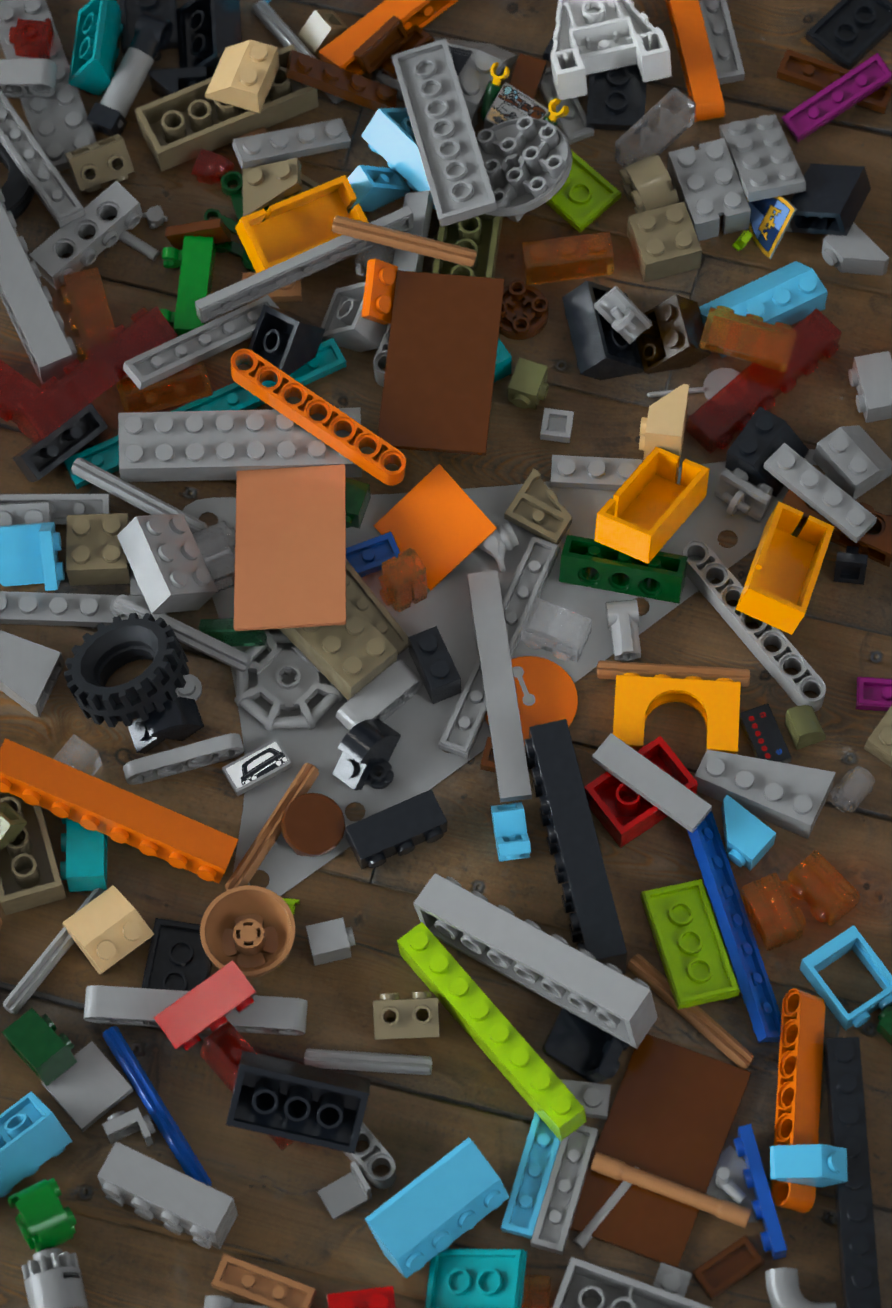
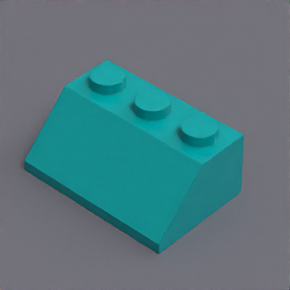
M90 0L78 12L68 84L97 96L108 88L116 73L114 72V63L119 55L117 42L123 25L120 23L122 11L116 0Z

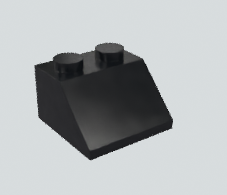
M264 304L248 349L254 351L287 375H290L316 357L326 329L292 312Z
M759 407L728 449L725 467L731 471L736 468L745 471L749 476V482L756 486L759 483L767 484L773 488L772 495L777 497L785 485L763 468L764 463L783 443H786L803 458L806 457L809 449L786 421Z

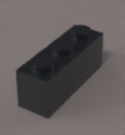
M91 403L82 405L12 459L29 482L39 481L107 429L108 425Z
M432 789L346 826L345 833L361 870L368 866L370 869L383 865L387 861L386 858L395 854L403 856L412 852L416 848L415 846L425 841L433 843L441 839L444 833L447 832V820Z

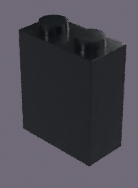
M811 163L804 175L806 191L795 193L790 201L797 209L790 221L792 232L847 236L871 190L865 166Z

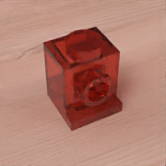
M45 18V21L18 19L17 26H11L9 32V42L14 45L16 56L50 59L54 40L51 19Z

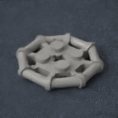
M268 629L262 631V636L245 652L252 657L249 669L245 672L236 669V697L234 699L236 705L243 707L265 726V730L270 732L274 729L309 728L311 730L315 728V724L338 701H342L344 696L330 681L329 685L320 683L319 670L297 647H291V650L277 648L276 644L292 643L281 631L269 632ZM268 648L270 653L260 663L255 662L254 660ZM248 672L257 673L258 681L256 687L249 688ZM285 673L289 676L294 673L295 682L292 684L282 683V675ZM317 693L325 696L310 711L307 703ZM260 696L272 705L270 712L268 713L254 700ZM282 709L288 712L300 709L301 712L300 716L279 717L280 710Z

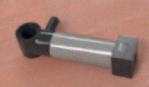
M147 11L139 16L134 29V38L101 102H95L86 119L95 131L110 137L116 134L122 135L128 123L125 117L153 62L159 61L162 57L159 50L164 48L170 41L173 33V22Z

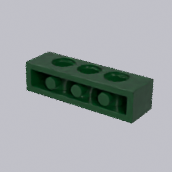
M567 535L561 554L559 582L679 604L685 584L688 556L659 551L650 563L647 564L595 542L594 539Z

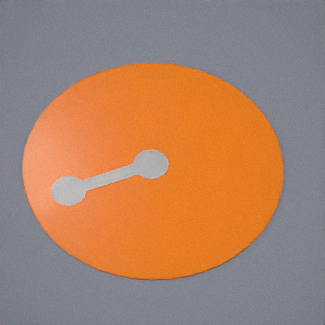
M523 656L512 659L524 745L525 739L529 738V727L566 719L569 727L575 717L578 705L577 690L569 674L558 664L545 658ZM487 715L485 721H486L487 724L489 725L488 715Z

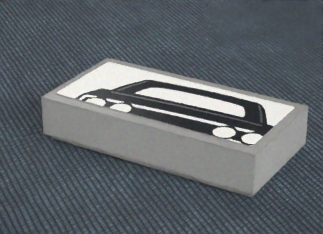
M277 738L222 767V771L237 796H240L291 768L292 763Z

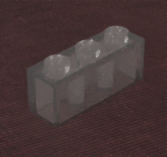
M675 87L671 89L615 142V161L625 167L654 153L658 156L662 154L695 123L696 103Z

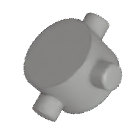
M160 205L151 207L147 212H143V218H147L151 229L160 227L164 222L168 221V216H164Z

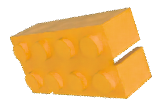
M346 175L269 206L267 211L261 209L240 218L235 230L256 274L341 236V234L332 232L333 220L337 215L369 223L360 204L355 205L349 214L347 212V209L351 208L357 197Z
M655 447L615 492L613 499L610 498L597 513L594 541L649 564L706 497L710 468L685 459L682 464L679 485L677 480L680 456Z
M778 502L765 524L736 610L792 635L806 613L835 526L809 515L797 537H795L792 533L803 517L804 512Z

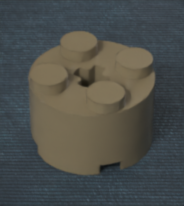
M656 153L619 170L620 177L624 183L622 188L627 199L634 201L636 214L679 203L676 189L672 190L671 177L661 158Z

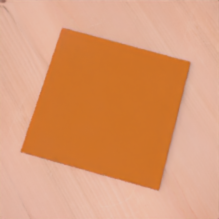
M440 464L374 525L381 535L392 532L402 559L430 591L497 529Z

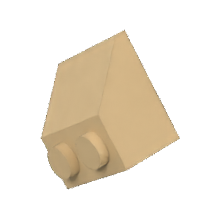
M247 40L226 47L205 93V98L260 113L280 67L278 47L254 40Z
M682 384L650 405L648 417L641 418L639 450L644 451V460L655 447L676 454L681 459L687 419L689 384Z
M114 885L62 922V925L98 974L105 972L154 935L136 908Z

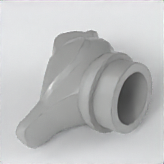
M509 522L504 525L499 524L496 527L497 529L478 546L497 561L501 572L506 571L504 562L506 550L510 551L519 544Z

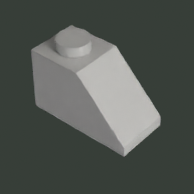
M854 222L847 236L827 235L823 238L821 253L824 260L830 266L834 265L841 273L879 276L887 273L889 257Z

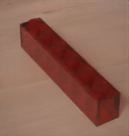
M144 306L130 316L133 320L126 327L120 324L108 333L110 339L104 344L100 341L93 344L85 351L88 355L80 362L77 358L63 368L65 373L61 377L56 379L55 376H52L40 385L42 389L40 393L36 396L30 393L17 403L19 409L12 413V415L33 443L46 438L127 374L123 370L125 361L166 343L177 336V333L157 306L149 310Z
M816 308L689 416L685 430L710 454L718 447L721 450L724 449L732 441V435L739 429L741 431L744 429L759 407L768 411L775 404V398L782 392L785 395L788 394L797 385L796 380L803 374L806 377L809 376L818 367V362L824 356L830 358L840 347L838 342L842 332Z

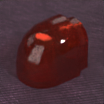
M201 148L191 174L196 176L197 181L201 183L215 185L220 184L221 177L228 171H233L235 166L227 158Z

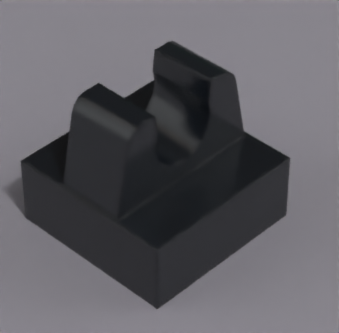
M848 545L846 546V553L837 552L833 582L864 585L868 555L859 554V547Z

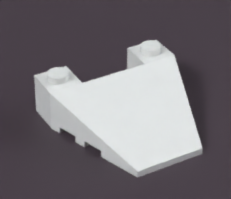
M558 0L556 28L553 34V49L551 50L550 57L553 84L560 100L588 95L586 75L637 64L643 82L672 76L670 49L663 31L659 27L655 28L649 22V17L644 12L640 13L634 7L632 0Z

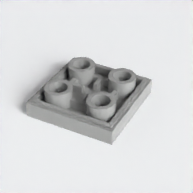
M93 1041L74 1055L77 1063L48 1086L42 1082V1085L82 1132L133 1092L130 1084Z

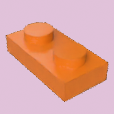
M376 258L368 260L362 318L382 325L391 324L398 266Z

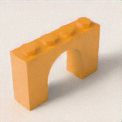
M637 673L616 675L613 735L635 751H638L644 747L645 722L649 714L662 704L680 702L696 709L704 719L706 725L705 753L709 749L738 755L741 682H734L729 678H719L716 681L703 680L697 676L678 679L664 674L655 675L654 677H643Z

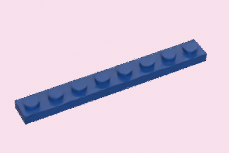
M711 810L693 833L688 831L694 855L698 861L704 885L707 888L713 912L717 918L723 942L727 948L733 972L736 975L758 1042H780L781 1013Z

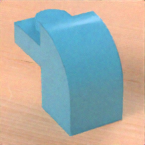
M522 802L491 806L499 862L530 858L531 845L527 834L525 811Z

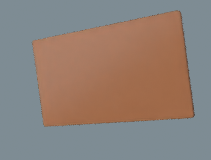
M345 465L238 471L236 480L234 630L249 631L345 625Z

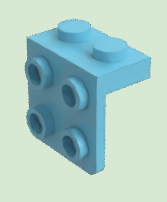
M55 522L0 526V584L2 586L44 583L45 591L58 590L61 580L65 579L63 562H59L58 551L61 550L60 532L55 531Z

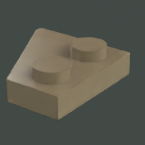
M298 158L242 169L243 217L259 211L267 205L276 204L302 188L301 163Z
M534 468L504 513V519L555 544H559L572 523V516L564 506L560 505L558 497L552 489L546 486L541 479V474Z

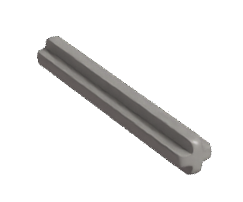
M308 1048L305 1051L304 1057L305 1065L323 1069L430 1075L432 1072V1058L430 1056Z

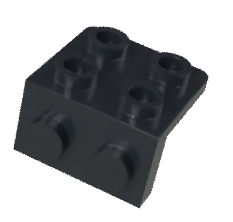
M562 1008L542 1050L544 1054L589 1082L599 1083L614 1077L620 1067L618 1059L622 1051H625L630 1045Z

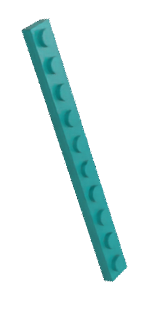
M331 338L320 344L314 359L289 376L305 386L347 367V363L334 338ZM266 380L261 384L266 387H272L276 383ZM234 382L172 411L252 410L266 403ZM119 435L77 453L64 461V465L77 489L90 484V482L72 474L71 467L77 458H82L111 474L119 470Z

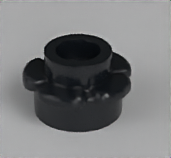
M387 761L374 763L366 783L374 789L387 787L394 778L391 764ZM380 771L381 775L376 776V772Z

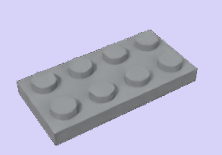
M776 114L762 115L758 118L719 125L720 136L725 139L748 202L806 191V181Z

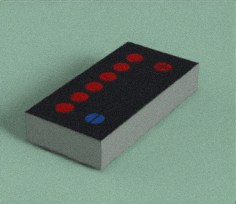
M768 703L739 714V720L756 758L782 763L791 762V754Z

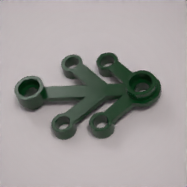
M228 171L221 177V187L223 193L231 198L237 220L239 221L243 217L242 174L237 171ZM231 185H237V186H238V187H236V188H229V186H231ZM266 206V207H264L263 209H265V211H267V209L269 208V206ZM208 209L204 213V220H208L212 216L221 218L230 232L238 236L235 230L238 222L221 215L217 209ZM234 241L225 242L223 245L215 244L217 253H224L226 251L242 258V264L247 270L256 272L243 245Z

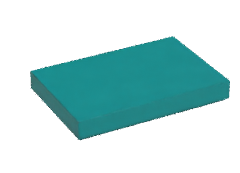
M445 1249L430 1260L425 1308H522L527 1252L524 1249Z

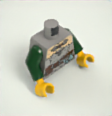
M495 62L492 64L490 73L493 80L488 82L482 99L481 119L484 122V129H489L501 122L523 116L542 119L557 126V119L568 115L569 108L566 105L562 107L560 112H556V107L561 101L560 99L551 100L548 108H546L505 82L502 86L500 84L501 80H505L510 74L509 67L506 66L503 75L498 76L496 69L499 63Z

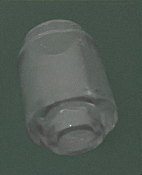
M861 766L849 769L830 791L831 803L841 812H855L873 791V785L876 782L875 778Z

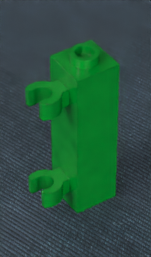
M184 236L183 250L163 247V267L177 268L181 266L176 310L171 312L167 309H156L154 319L156 321V329L168 330L173 328L176 338L208 323V321L205 323L200 322L196 312L195 301L211 294L216 254L213 237Z

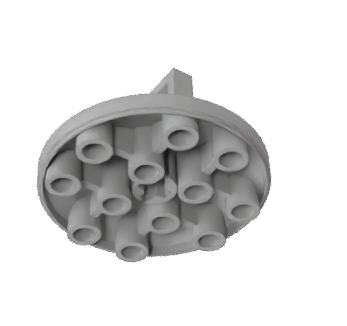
M523 116L501 122L489 129H483L477 135V142L498 210L486 213L487 215L508 216V219L518 223L526 212L550 200L562 188L569 176L572 167L571 147L564 133L548 121Z

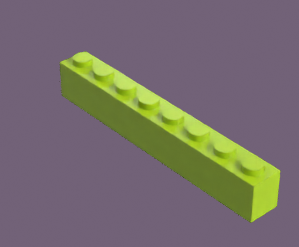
M423 922L397 940L400 956L430 991L438 997L442 1005L560 1141L564 1140L586 1122L585 1108Z

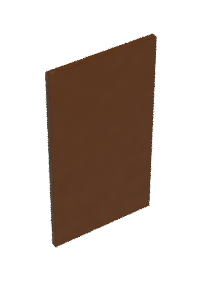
M397 270L377 436L396 449L486 456L505 279Z
M647 1033L638 1048L634 1049L598 1140L570 1230L582 1232L623 1182V1180H615L590 1170L596 1152L619 1159L627 1165L637 1166L643 1171L706 1194L752 1072L656 1038ZM632 1184L591 1236L658 1263L678 1268L700 1209Z

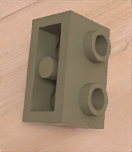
M119 134L64 154L75 186L80 192L83 190L86 193L96 191L102 187V183L110 180L113 183L115 181L120 182L127 179L129 173L135 172L124 139Z
M431 991L412 992V998L399 999V993H380V1000H373L375 1040L440 1037L438 997H431ZM421 1008L426 1009L429 1014L426 1020L418 1019L416 1015L417 1010ZM387 1010H393L396 1013L394 1021L389 1022L385 1019L384 1014Z

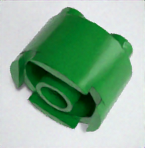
M54 1178L48 1181L43 1179L8 1197L10 1208L17 1207L20 1213L15 1217L16 1223L31 1250L35 1249V1253L55 1248L73 1239L76 1233L74 1227L77 1224L75 1216L69 1206L63 1208L59 1199L62 1194Z

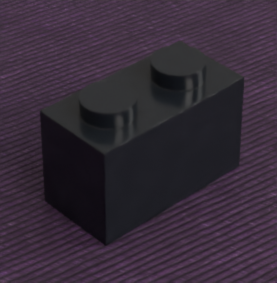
M437 626L408 637L409 653L432 703L435 704L460 694V675Z

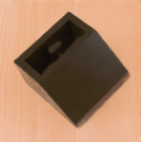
M675 294L644 313L652 322V326L636 338L644 373L651 374L688 368L711 355L698 302Z

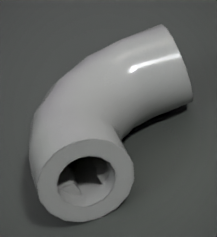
M782 1267L765 1272L766 1290L772 1308H837L835 1302L818 1303L806 1299L799 1288L797 1269Z

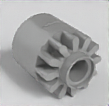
M61 1248L45 1249L35 1253L33 1260L27 1261L28 1264L21 1266L29 1308H89L76 1253L62 1252Z

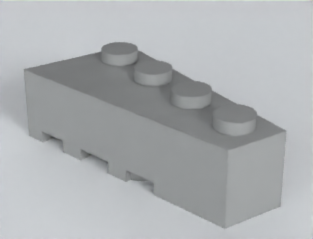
M707 749L694 778L698 782L697 792L723 802V798L726 795H729L754 816L808 839L833 787L836 772Z

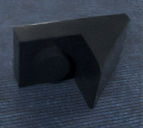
M206 66L149 70L151 89L161 98L208 79Z

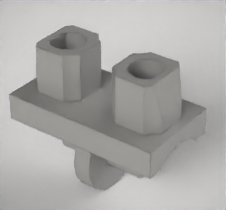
M617 286L613 287L594 303V308L629 344L643 331L652 326V322Z
M739 468L734 469L732 472L725 469L720 475V482L714 495L729 504L726 511L729 515L733 516L740 510L746 515L748 514L754 519L761 521L766 514L773 488L765 483H759L756 487L748 483L749 476L747 473Z

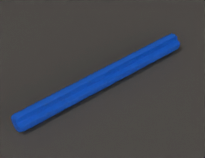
M112 1026L102 1033L105 1042L185 1174L211 1186L209 1176L119 1028Z

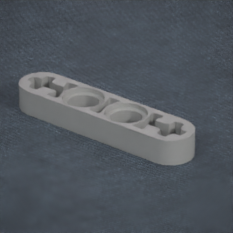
M230 733L129 761L123 766L126 782L131 785H137L238 757L244 752L241 736L237 733Z

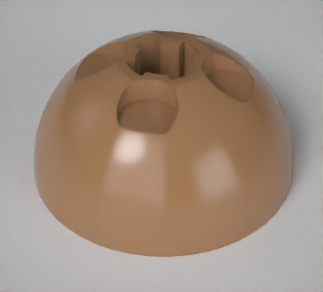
M254 885L238 886L217 896L207 907L200 926L201 943L207 957L217 968L221 969L234 960L246 978L261 977L277 969L290 954L295 941V920L288 904L275 892Z

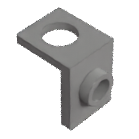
M355 1161L350 1163V1173L318 1191V1195L333 1220L372 1199L371 1188Z

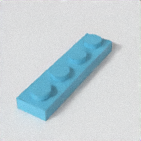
M536 1112L533 1116L501 1225L502 1232L532 1239L561 1142Z

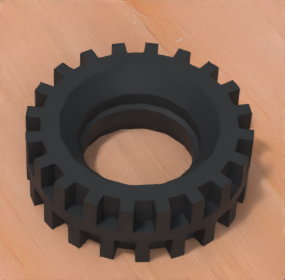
M130 613L129 618L126 620H121L120 616L113 618V623L108 626H104L102 622L97 625L98 631L93 635L86 633L82 637L84 643L81 646L74 645L71 650L74 658H67L65 662L68 671L64 672V677L68 682L67 686L84 715L88 719L92 717L97 725H101L105 720L108 727L114 728L120 721H123L125 727L131 726L133 719L140 717L144 722L149 719L148 714L154 710H157L159 713L165 709L163 703L167 700L174 701L178 697L175 690L176 688H184L186 681L183 675L189 674V668L186 662H189L173 629L170 625L167 626L164 619L159 617L155 621L152 614L146 613L142 619H139L137 613ZM137 660L153 661L142 674L131 681L114 687H105L109 677L125 664Z

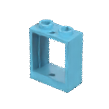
M854 925L801 961L799 970L817 994L824 999L826 1006L844 1030L853 1025L855 1028L862 1026L871 1018L870 1014L878 1008L883 1011L887 1006L892 1005V974ZM853 950L883 991L848 1014L818 972Z

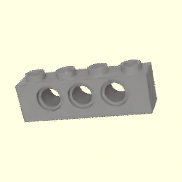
M115 181L84 207L86 215L62 226L29 254L31 261H35L40 275L56 290L62 285L69 284L74 279L76 273L83 267L91 265L103 250L115 245L119 236L124 231L133 229L139 224L143 217L140 202L119 182ZM108 217H115V219L111 221H105V219ZM87 235H94L91 239H83ZM64 254H72L68 258H61Z

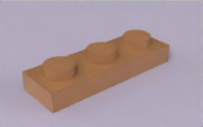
M227 1254L223 1255L211 1283L213 1288L269 1308H310L317 1292L313 1287Z

